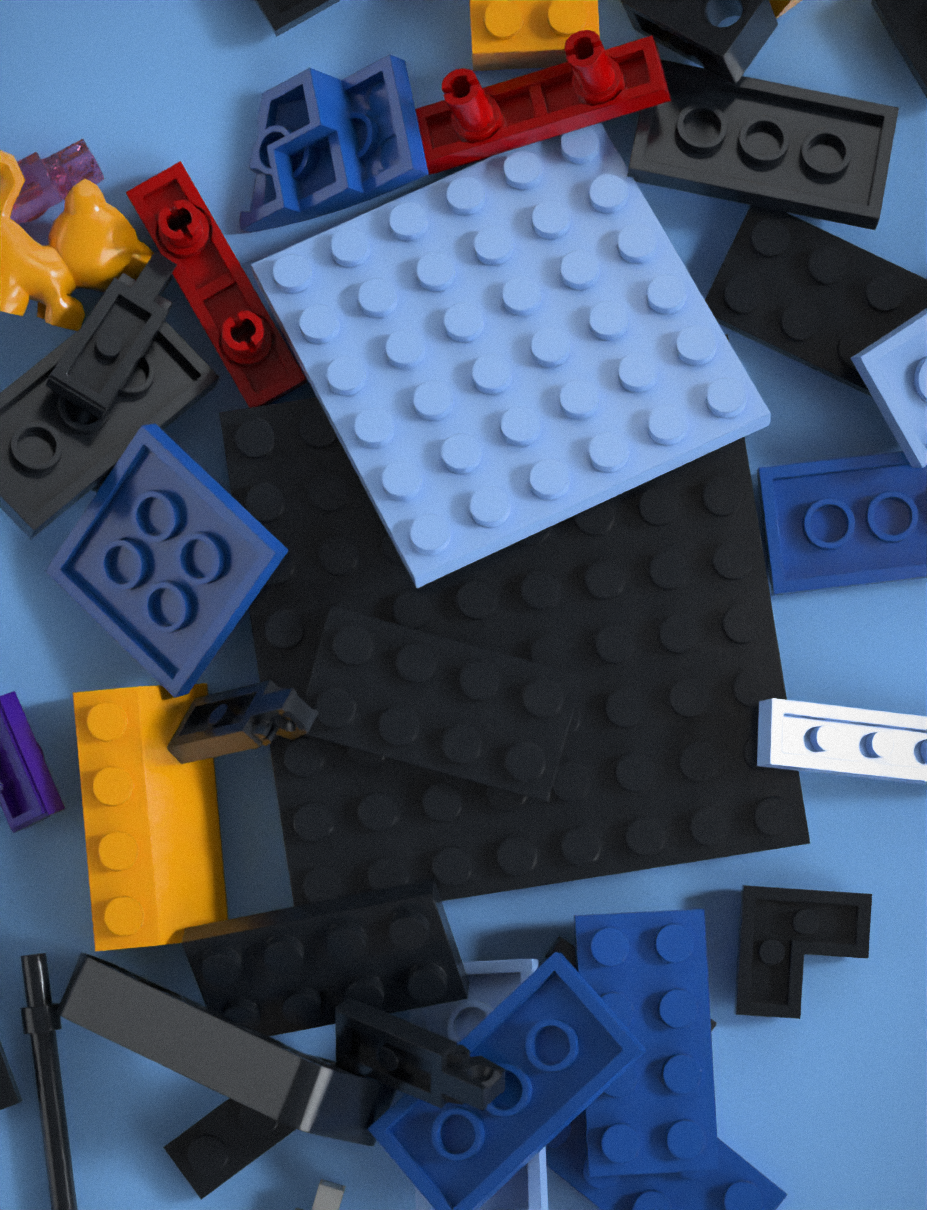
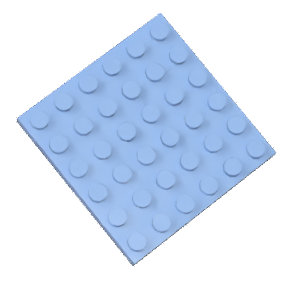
M601 122L494 155L251 264L253 276L416 588L770 425V411L634 178L627 177L628 168Z

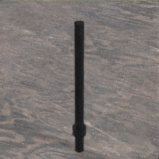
M46 953L21 956L27 1007L20 1009L23 1034H30L51 1209L78 1210L56 1030L62 1029L61 1017L56 1013L59 1003H52Z

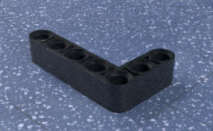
M82 952L56 1011L61 1017L274 1120L315 1135L374 1146L376 1139L369 1132L368 1128L390 1108L397 1089L337 1064L334 1060L303 1053L122 967Z

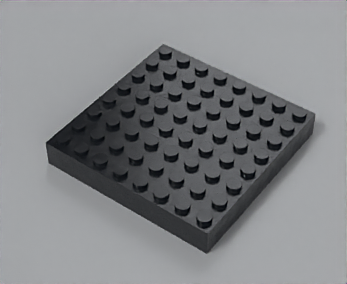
M317 398L219 413L232 497L289 550L249 606L260 682L272 680L279 688H294L297 691V695L304 701L331 606L583 676L548 803L311 736L302 735L290 740L275 734L269 745L294 906L431 879L435 880L441 901L810 844L799 771L757 766L759 701L772 698L787 700L745 437L416 588Z

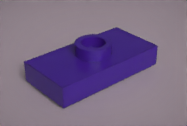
M15 691L0 696V806L13 833L31 827L65 809L46 765L43 750L34 737Z

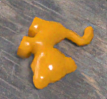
M0 150V311L24 316L29 300L38 301L37 317L45 319V322L48 324L78 331L81 329L85 313L82 303L71 296L74 290L84 288L105 292L113 279H119L123 273L136 280L154 252L145 243L138 240L135 229L116 207L106 203L99 187L87 179L74 185L65 197L64 211L52 223L48 235L49 245L39 244L19 224L10 218L13 205L21 191L25 178L15 156Z

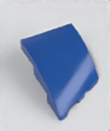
M389 54L343 80L308 68L262 93L257 120L259 134L257 141L252 147L249 169L256 173L250 211H241L240 213L241 230L253 233L310 220L374 199L429 174L405 60Z

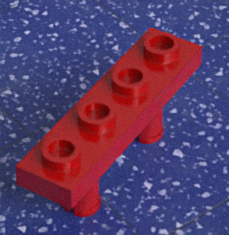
M578 31L572 34L564 45L568 62L482 88L476 74L472 70L462 68L448 73L442 81V91L445 100L415 109L429 175L671 101L659 50L653 35L605 50L599 35L595 31Z
M182 162L174 164L127 191L128 198L161 255L177 264L172 274L248 407L269 405L306 384L307 380Z

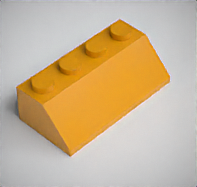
M207 683L195 684L189 694L176 698L162 685L73 692L95 952L182 943L185 928L229 919L214 758H208L181 764L167 749L169 742L194 698L209 695Z

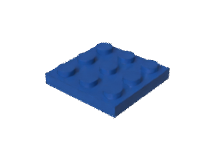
M149 424L140 427L45 572L176 698L189 694L289 550L157 424Z

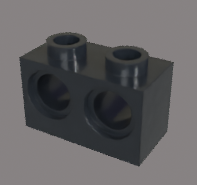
M621 0L634 30L647 37L653 35L656 42L734 85L737 84L778 26L769 0ZM741 16L733 25L717 27L727 17Z

